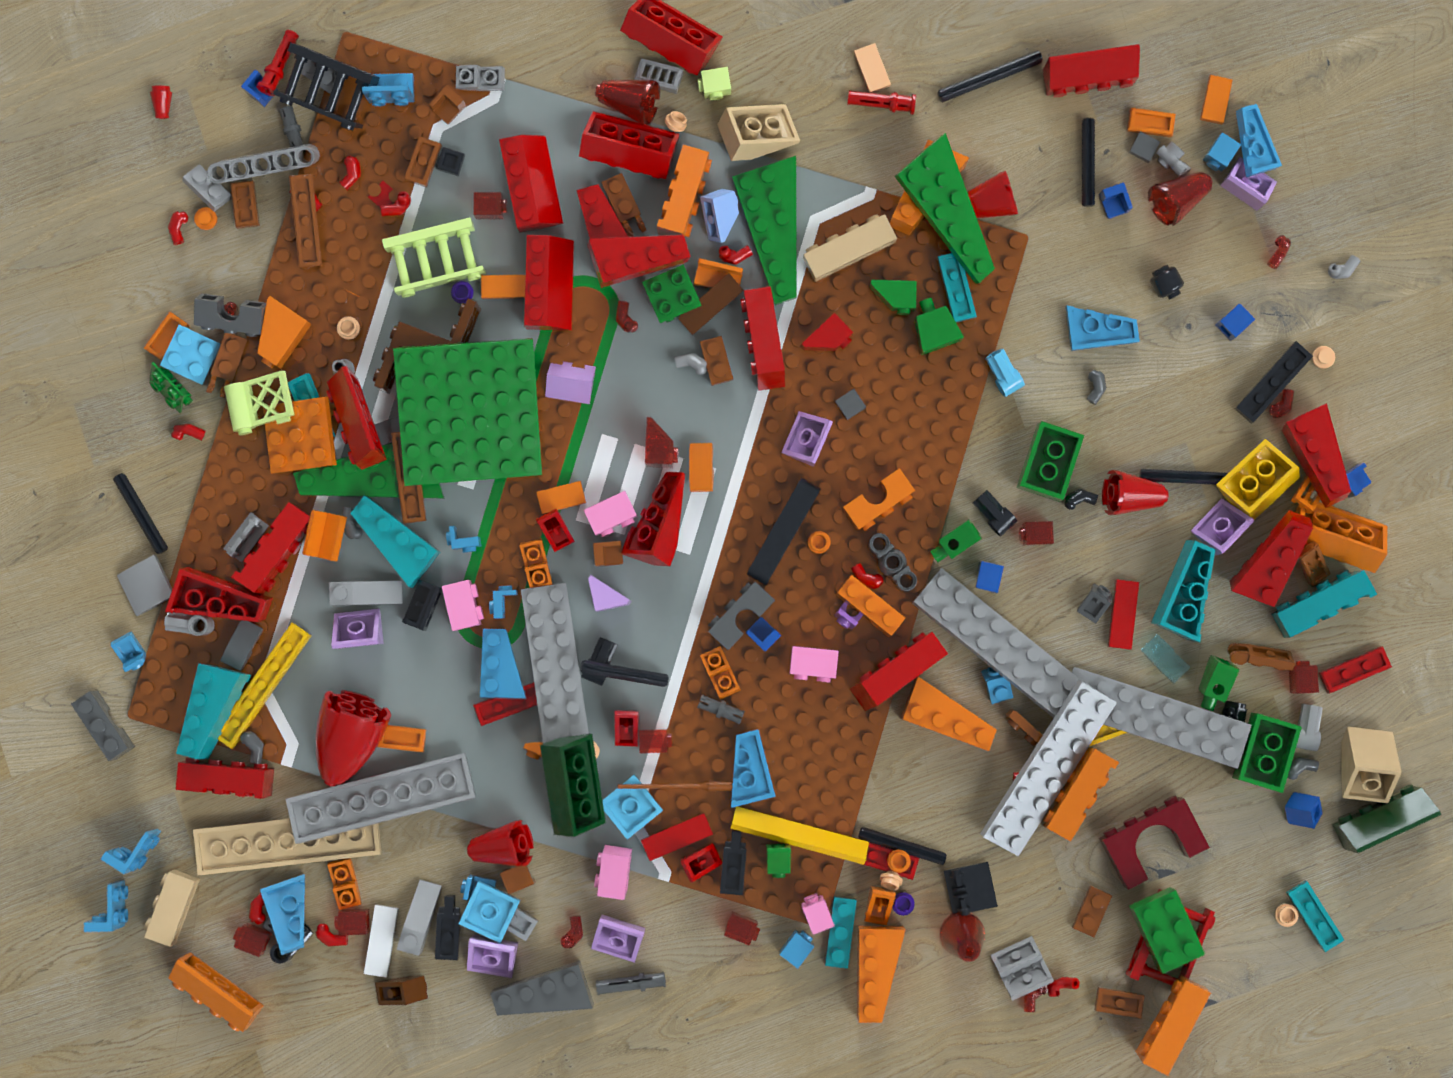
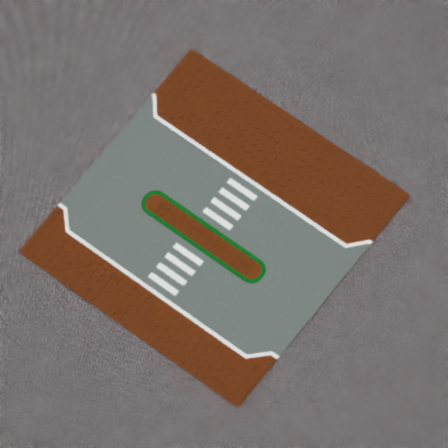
M344 32L335 59L370 74L413 73L414 102H408L406 106H398L395 103H386L385 106H373L363 94L354 120L363 124L362 129L354 128L353 131L341 127L340 121L317 112L308 144L318 148L320 157L316 163L300 168L298 175L312 174L314 193L323 204L316 212L322 266L299 267L292 198H290L258 302L267 303L268 297L271 296L312 325L281 369L277 366H274L272 369L261 362L263 357L257 353L260 336H247V342L232 384L245 382L278 371L286 372L287 382L309 373L319 397H328L326 393L329 390L327 381L333 376L332 364L336 360L347 359L355 367L354 374L359 379L374 424L399 416L396 380L390 394L376 388L373 381L376 370L378 368L381 369L384 360H381L383 351L386 347L389 348L392 341L390 339L391 331L394 326H398L400 321L451 341V329L454 324H458L461 317L458 316L461 304L453 300L451 288L459 281L416 291L415 295L403 298L402 295L398 296L394 288L402 285L394 254L384 249L382 239L469 217L472 219L475 231L470 232L469 239L476 267L483 266L486 272L484 275H525L527 235H551L574 240L572 331L527 330L524 326L525 298L482 299L481 278L474 281H468V279L460 280L468 282L474 290L472 300L476 301L481 308L469 342L533 338L542 475L440 483L445 499L424 498L427 520L404 524L441 552L420 580L440 588L445 585L471 580L472 584H476L479 597H475L477 606L482 607L484 619L481 620L482 625L452 631L443 590L426 631L403 623V618L417 584L414 588L407 586L354 517L352 522L356 527L362 529V536L360 539H350L345 533L343 534L337 562L303 555L302 552L306 535H304L300 541L302 545L298 552L291 554L288 558L289 564L283 573H278L275 577L276 583L271 591L264 593V595L273 598L266 619L260 622L249 621L263 628V632L252 649L253 653L241 671L251 675L241 692H244L291 622L312 636L245 732H253L263 741L262 759L320 776L316 758L315 738L318 715L325 693L331 691L333 694H341L342 690L368 696L375 699L374 703L381 709L383 707L389 709L391 718L388 725L427 729L424 752L377 747L362 768L345 781L344 784L466 753L476 798L432 809L433 811L492 829L499 828L516 820H522L521 823L523 825H528L533 841L597 860L599 852H603L605 845L631 848V871L808 924L801 903L805 902V897L817 893L818 896L823 895L827 908L830 911L845 859L790 845L791 873L786 874L784 878H772V874H767L766 844L785 843L741 832V842L746 843L747 848L743 895L720 894L722 865L690 883L680 862L681 858L713 843L723 862L725 841H731V825L736 807L731 808L732 791L708 792L703 789H647L663 811L629 839L625 838L605 811V824L576 837L554 835L542 758L539 757V760L530 758L526 755L527 751L523 749L525 743L543 742L538 705L484 726L480 725L473 705L490 699L480 697L483 629L507 630L522 686L533 683L534 677L521 589H528L530 587L519 545L520 543L542 538L553 585L562 583L567 585L579 672L581 662L591 659L594 648L599 638L602 637L618 644L611 660V665L662 673L669 676L668 685L665 687L606 677L604 684L600 686L581 678L582 673L580 672L588 733L593 735V741L596 742L600 749L596 761L602 800L617 789V784H623L634 774L642 784H702L709 781L732 782L733 786L736 735L759 729L776 797L738 807L852 837L893 695L878 706L864 711L850 691V688L860 682L859 678L866 672L877 670V664L884 659L889 658L891 660L896 656L894 652L904 645L908 647L919 610L912 603L926 587L934 560L930 551L938 546L990 371V366L985 358L996 350L1028 242V236L1024 233L978 220L995 270L978 284H975L965 271L977 317L957 322L964 336L962 341L921 356L914 323L915 317L923 314L919 302L932 298L936 309L946 306L951 313L937 257L952 252L924 217L910 235L893 229L897 237L894 244L814 282L803 260V255L806 253L805 250L815 244L821 246L827 243V238L838 234V236L846 234V229L856 224L860 227L867 223L866 220L876 214L879 217L885 214L890 223L901 197L796 166L797 298L778 305L774 304L785 368V387L758 391L756 375H752L750 362L754 361L753 354H749L747 341L750 340V333H745L744 320L747 319L746 312L742 313L740 299H744V291L692 335L680 322L679 316L675 317L671 322L659 323L642 282L684 264L700 299L710 290L709 288L694 285L698 259L701 258L743 268L740 283L743 290L768 287L732 176L778 162L779 160L760 156L751 160L731 161L725 144L685 132H675L680 135L667 179H657L651 175L634 173L628 169L611 167L608 164L597 161H588L586 158L579 157L582 133L593 111L667 131L671 130L662 125L505 79L504 91L456 89V66L460 65L350 32ZM349 76L348 80H345L334 113L346 117L357 86L355 78ZM446 85L457 93L466 104V107L449 125L441 120L429 107L431 101ZM325 90L319 106L324 109L330 93ZM517 135L546 136L564 224L519 233L499 139ZM419 136L442 145L427 188L404 179ZM683 144L708 151L712 165L709 173L705 172L703 177L706 185L703 194H698L696 202L700 204L697 215H692L690 224H693L690 237H685L691 256L689 261L601 288L587 246L590 238L576 190L599 184L611 205L601 182L622 173L639 208L640 216L647 230L642 233L637 226L635 218L627 221L633 230L634 237L659 236L657 223L659 219H663L661 218L664 202L669 199V186L672 179H675L674 172ZM443 147L465 154L459 176L436 169ZM305 150L304 159L310 161L312 158L311 153ZM347 156H353L360 162L361 176L347 191L339 182L347 175L344 159ZM384 181L393 189L389 193V199L393 204L397 200L398 193L402 191L409 194L411 204L402 215L382 216L381 208L370 200L368 196H378L381 193L379 184ZM720 189L735 191L738 199L739 214L725 242L708 240L700 196ZM457 235L448 237L447 244L454 272L468 269L460 238ZM435 241L426 243L425 250L432 278L446 275L438 243H435ZM726 245L729 249L738 251L748 245L753 255L739 264L733 265L722 261L719 258L718 250L721 246ZM413 246L404 248L403 255L410 283L422 281L423 276L416 249ZM870 281H917L915 311L910 312V315H897V311H891L869 288ZM834 313L853 331V335L850 337L853 341L843 350L841 347L836 351H813L801 348V344ZM344 317H353L360 325V332L353 339H344L337 332V324ZM722 336L734 380L711 386L708 371L705 374L698 375L691 366L677 368L674 357L694 353L704 359L700 341ZM563 362L573 363L571 367L585 369L584 365L596 367L590 404L545 397L547 373L550 363L562 365ZM279 378L274 379L270 386L276 392L281 386ZM258 384L252 385L253 395L258 398L263 387ZM852 389H855L865 404L866 409L846 420L835 401ZM267 391L263 402L271 405L275 396ZM290 391L291 401H294L293 396H292L291 391ZM329 400L332 429L335 433V437H333L336 460L348 457V452L351 450L349 444H345L341 436V431H343L342 424H338L334 416L335 404ZM226 401L169 583L173 589L179 569L190 567L245 587L231 577L235 571L240 573L243 570L244 562L231 557L223 548L250 512L269 525L264 532L266 534L273 531L270 529L271 524L288 502L295 504L309 515H311L312 510L342 516L343 507L354 509L363 497L301 496L293 473L302 470L271 474L265 424L256 426L250 434L238 435V432H233ZM261 405L257 410L258 419L264 418L263 406ZM799 411L833 422L814 467L781 453ZM690 443L713 444V492H690ZM900 468L915 489L911 494L913 498L904 505H901L900 502L892 507L894 511L885 518L881 515L875 518L874 522L876 524L866 531L863 528L857 531L842 508L861 494L871 504L882 503L885 498V491L880 485V481ZM683 472L685 474L678 546L671 566H654L623 555L622 565L596 567L593 543L621 541L623 548L628 532L632 526L636 528L642 518V515H640L643 508L647 510L653 500L652 494L665 473ZM802 477L821 488L770 580L767 585H764L748 576L747 572ZM581 481L586 504L559 510L575 542L554 552L536 521L537 518L545 515L541 513L536 492ZM626 491L637 514V517L634 518L635 523L624 528L619 525L613 528L614 533L606 537L596 536L584 510ZM370 497L403 523L400 498ZM449 526H456L458 539L480 537L482 547H476L475 552L463 553L462 549L453 550L446 540V532H450ZM815 531H823L830 537V547L824 553H814L808 547V538ZM878 533L885 534L889 538L890 543L894 545V548L904 553L907 559V566L910 567V571L917 578V584L914 589L907 592L900 591L896 587L895 582L890 579L891 577L884 575L880 571L878 559L875 558V555L868 548L869 539L873 535ZM876 538L873 541V546L876 550H883L885 542L881 538ZM258 542L255 544V546L248 554H251L254 551L256 552L259 549L257 548ZM890 556L887 558L886 564L889 568L896 569L898 567V560L896 557ZM861 563L867 574H880L883 577V584L877 589L870 590L905 617V620L890 637H887L872 625L871 621L864 615L853 629L849 627L846 629L836 621L838 618L834 614L844 602L835 594L851 575L855 577L851 568ZM590 575L631 600L630 605L600 612L595 611L588 580ZM902 575L900 584L905 588L910 587L912 583L911 577ZM402 581L403 604L331 606L329 602V582ZM748 582L751 585L756 582L775 601L760 617L751 610H742L736 615V626L744 634L727 650L708 632L711 629L708 624L717 615L721 618L727 612L724 607L732 599L737 601L742 596L740 590ZM498 586H512V590H517L518 595L505 596V618L494 619V614H490L489 601L493 600V591H499ZM167 600L162 603L145 662L130 704L128 717L181 734L198 663L238 671L222 663L220 660L241 620L211 617L215 627L208 635L195 636L187 633L167 631L164 625L165 616L167 615L165 610L169 601ZM847 605L846 612L849 616L858 615V610L852 609ZM380 609L384 644L332 649L335 613ZM761 617L781 635L766 652L746 634V631ZM201 619L197 624L200 631H203L205 628V623ZM721 646L741 689L721 700L700 655ZM792 646L838 651L836 678H831L830 682L817 681V676H808V680L794 679V674H789ZM702 694L719 702L723 700L729 706L744 710L743 717H740L742 718L740 725L723 717L719 719L713 713L698 709ZM616 710L639 711L638 747L615 746ZM218 740L216 745L231 749ZM240 740L232 749L251 755V750L245 744H242ZM705 813L713 835L649 861L641 839Z

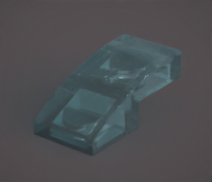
M1158 634L1141 649L1145 656L1173 684L1190 669V666Z

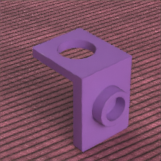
M844 602L834 616L838 618L836 621L846 629L848 627L853 629L863 614L859 612L856 616H849L846 612L847 604Z

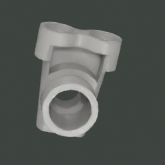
M1171 141L1167 147L1163 145L1157 151V154L1160 156L1158 161L1167 169L1171 167L1178 176L1184 177L1191 170L1186 163L1180 160L1185 153L1174 142Z

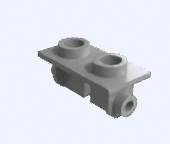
M250 512L223 549L231 557H235L242 562L269 525Z

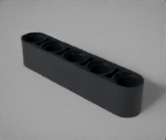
M801 477L749 568L748 576L767 585L821 488Z

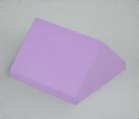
M1239 157L1220 186L1257 211L1266 204L1277 181L1265 173L1246 178L1243 158Z
M563 362L562 365L550 363L547 373L545 397L590 404L596 367L584 365L585 369L571 367L573 363Z
M799 411L781 453L814 467L833 422Z
M1221 499L1198 522L1191 532L1203 544L1216 549L1215 555H1220L1254 522V519Z
M592 575L588 578L595 611L600 612L630 605L632 602Z
M380 609L334 614L332 649L384 644Z
M602 914L591 949L635 963L645 928Z
M473 935L469 940L467 970L512 978L519 942L502 940L501 943H498L485 936Z

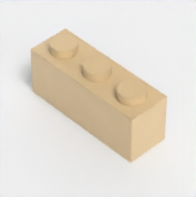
M175 869L169 871L168 874L165 873L160 884L163 887L160 896H156L152 908L155 910L144 926V930H146L144 938L169 947L177 943L200 878Z

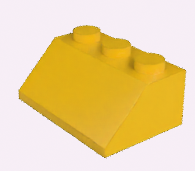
M1264 439L1220 480L1216 487L1231 505L1255 520L1300 478L1299 467L1268 440Z

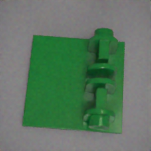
M684 264L642 282L660 324L665 321L666 323L671 322L675 317L702 306Z
M154 362L151 363L150 386L155 392H160L165 397V402L171 409L175 408L181 413L183 404L187 406L193 401L191 394L184 387L182 388L181 383L175 386L178 380L174 379V376L168 369L159 368Z

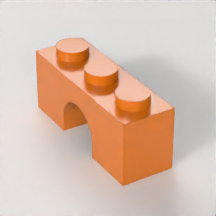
M900 468L880 481V485L885 491V498L882 503L871 504L861 494L842 508L857 531L861 528L866 531L876 524L874 522L875 518L880 515L885 518L894 511L892 508L899 502L901 505H904L913 498L911 494L915 489Z
M853 575L845 581L835 594L852 609L854 608L871 621V624L887 637L892 636L905 620L903 615Z

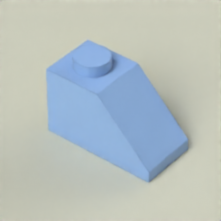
M720 189L700 196L708 240L722 243L725 242L739 211L735 191Z

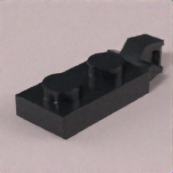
M732 829L731 841H725L720 894L743 895L747 848L746 843L741 842V831Z
M446 895L444 907H439V912L437 913L436 960L459 959V922L461 913L460 907H455V895Z

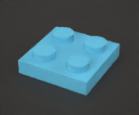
M178 325L160 366L203 385L215 360L220 343Z
M634 774L623 784L642 783ZM616 789L602 800L605 813L626 839H629L663 811L647 789Z
M478 881L459 924L501 943L521 900Z

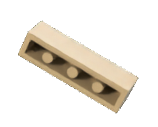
M876 214L866 220L867 223L860 227L858 224L846 229V234L841 236L835 234L826 239L827 243L821 246L815 244L805 250L806 253L803 255V260L814 282L894 244L897 237L886 215L884 214L879 217Z

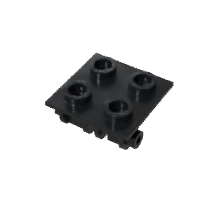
M988 862L943 871L953 916H966L970 912L998 907Z

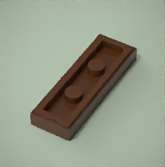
M728 273L699 299L702 306L682 314L678 319L694 335L744 290Z

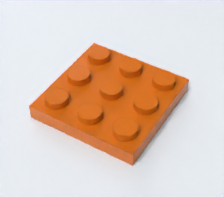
M329 397L292 401L294 416L290 417L291 421L277 424L276 421L265 424L271 474L337 465ZM277 404L274 410L279 413L286 412L285 404ZM263 407V413L265 416L267 409Z

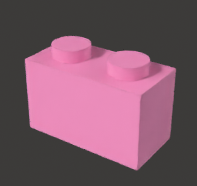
M626 491L584 510L595 535H601L602 538L614 533L613 528L619 525L624 528L635 523L634 518L637 517Z
M465 580L442 586L452 631L482 625L481 620L484 619L482 607L477 606L475 597H479L476 584H472L471 580Z
M792 646L789 674H794V679L808 680V676H817V681L830 682L831 678H836L838 651Z
M605 845L603 852L598 853L597 866H600V874L596 873L594 887L598 888L597 896L625 900L632 856L631 848Z
M815 893L805 897V902L801 903L812 934L814 935L834 927L823 895L818 896Z

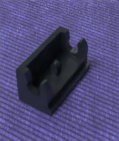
M419 579L402 622L426 631L442 593V588Z

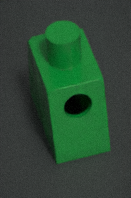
M932 298L919 302L923 314L916 316L914 323L921 356L963 340L964 336L946 306L936 309Z
M968 519L939 539L940 545L930 552L938 563L947 556L953 559L981 540L982 536L971 520ZM953 539H956L959 543L955 548L949 545V542Z
M1210 655L1199 685V690L1204 695L1200 706L1214 711L1217 700L1226 702L1240 669L1230 661Z

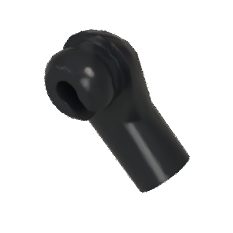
M1077 489L1066 496L1064 505L1070 510L1075 509L1076 505L1081 502L1095 505L1098 495L1083 489Z

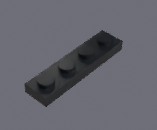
M1295 341L1234 409L1251 424L1254 423L1313 355Z

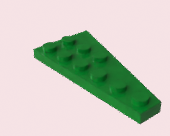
M944 133L894 177L974 283L978 284L995 270L947 135Z
M796 156L732 176L768 287L771 286L775 305L797 298Z
M393 443L382 446L387 460L362 470L356 464L353 465L348 456L336 460L337 465L305 469L293 473L299 494L301 496L364 497L365 495L368 497L400 498ZM440 483L422 485L424 498L445 499Z

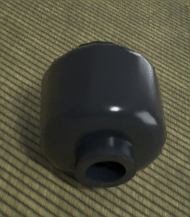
M1167 264L1152 273L1153 277L1150 279V283L1158 297L1164 298L1167 296L1170 300L1181 294L1179 289L1184 286V281L1176 267H1169Z

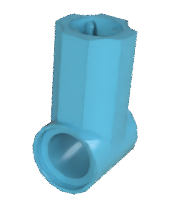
M1004 349L996 350L985 358L996 377L995 383L1004 397L1025 386L1022 376L1017 369H1014Z

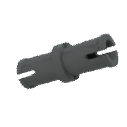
M286 106L283 109H279L284 125L283 132L284 135H287L290 147L304 145L300 134L302 131L301 126L297 124L293 107Z
M703 694L697 707L698 709L700 708L715 714L719 719L723 717L739 725L742 720L740 717H743L745 712L744 710L742 711L727 705L723 700L719 702Z

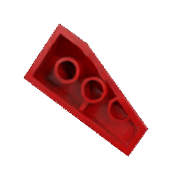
M683 472L665 473L652 494L653 500L647 510L643 508L640 515H642V518L636 528L632 526L628 532L621 554L654 566H671L678 546L685 474Z

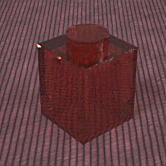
M474 192V216L476 219H503V213H507V199H503L501 192Z
M1053 521L1022 523V527H1019V540L1023 541V546L1054 544Z
M1295 661L1296 666H1294L1293 671L1289 670L1290 693H1319L1318 666L1310 665V661Z
M667 729L639 730L640 754L667 753L668 747H672V734H667Z
M343 909L339 911L338 916H335L334 920L338 936L368 934L370 932L369 909Z
M732 911L724 931V936L750 946L752 940H757L760 928L757 927L758 921Z
M246 923L242 927H238L234 934L233 940H236L234 948L260 957L265 953L272 933Z

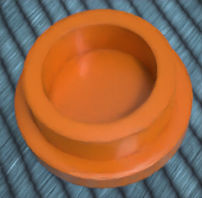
M200 208L194 216L195 224L202 230H210L217 224V214L211 208Z
M815 531L808 538V547L814 553H824L830 547V537L823 531Z
M901 849L892 851L887 859L889 868L897 873L906 871L911 862L908 853Z

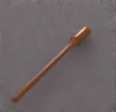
M732 782L617 784V789L732 791Z

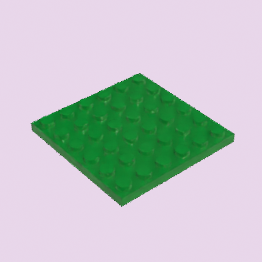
M533 338L393 348L405 486L542 475Z

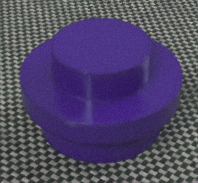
M459 281L452 286L451 296L455 302L466 304L467 299L472 300L474 290L468 282Z
M906 892L897 893L892 908L898 915H908L914 909V899Z

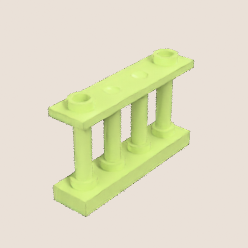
M469 217L382 239L384 249L394 254L402 285L394 288L395 293L398 296L402 295L403 298L415 295L416 291L464 279L474 281L480 279L481 275L486 274L483 266L476 267L469 239L470 232L475 231L472 219ZM456 235L461 240L468 268L458 272H454L447 244L448 237ZM432 241L438 243L446 274L432 278L425 250L426 243ZM412 246L417 251L423 276L422 281L410 283L403 255L404 248Z

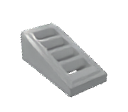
M641 58L634 80L677 95L684 70ZM645 66L650 67L647 76L642 77ZM654 69L658 70L655 80L651 79ZM662 72H665L666 74L663 82L659 81ZM670 74L674 75L672 84L668 83Z

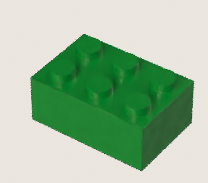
M1043 421L1037 423L1016 488L1057 502L1063 501L1085 435Z
M1251 713L1248 724H1251L1249 735L1238 769H1234L1232 778L1283 793L1302 727L1259 713Z
M1169 887L1129 905L1155 966L1161 973L1164 974L1206 955L1175 889Z

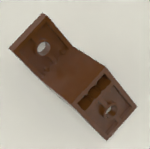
M467 299L466 304H461L458 316L461 317L458 324H454L451 329V341L399 321L398 326H394L391 331L390 339L392 341L389 348L386 347L383 351L381 360L384 361L381 369L378 368L374 374V386L380 391L390 394L396 380L393 348L468 343L481 311L478 303Z

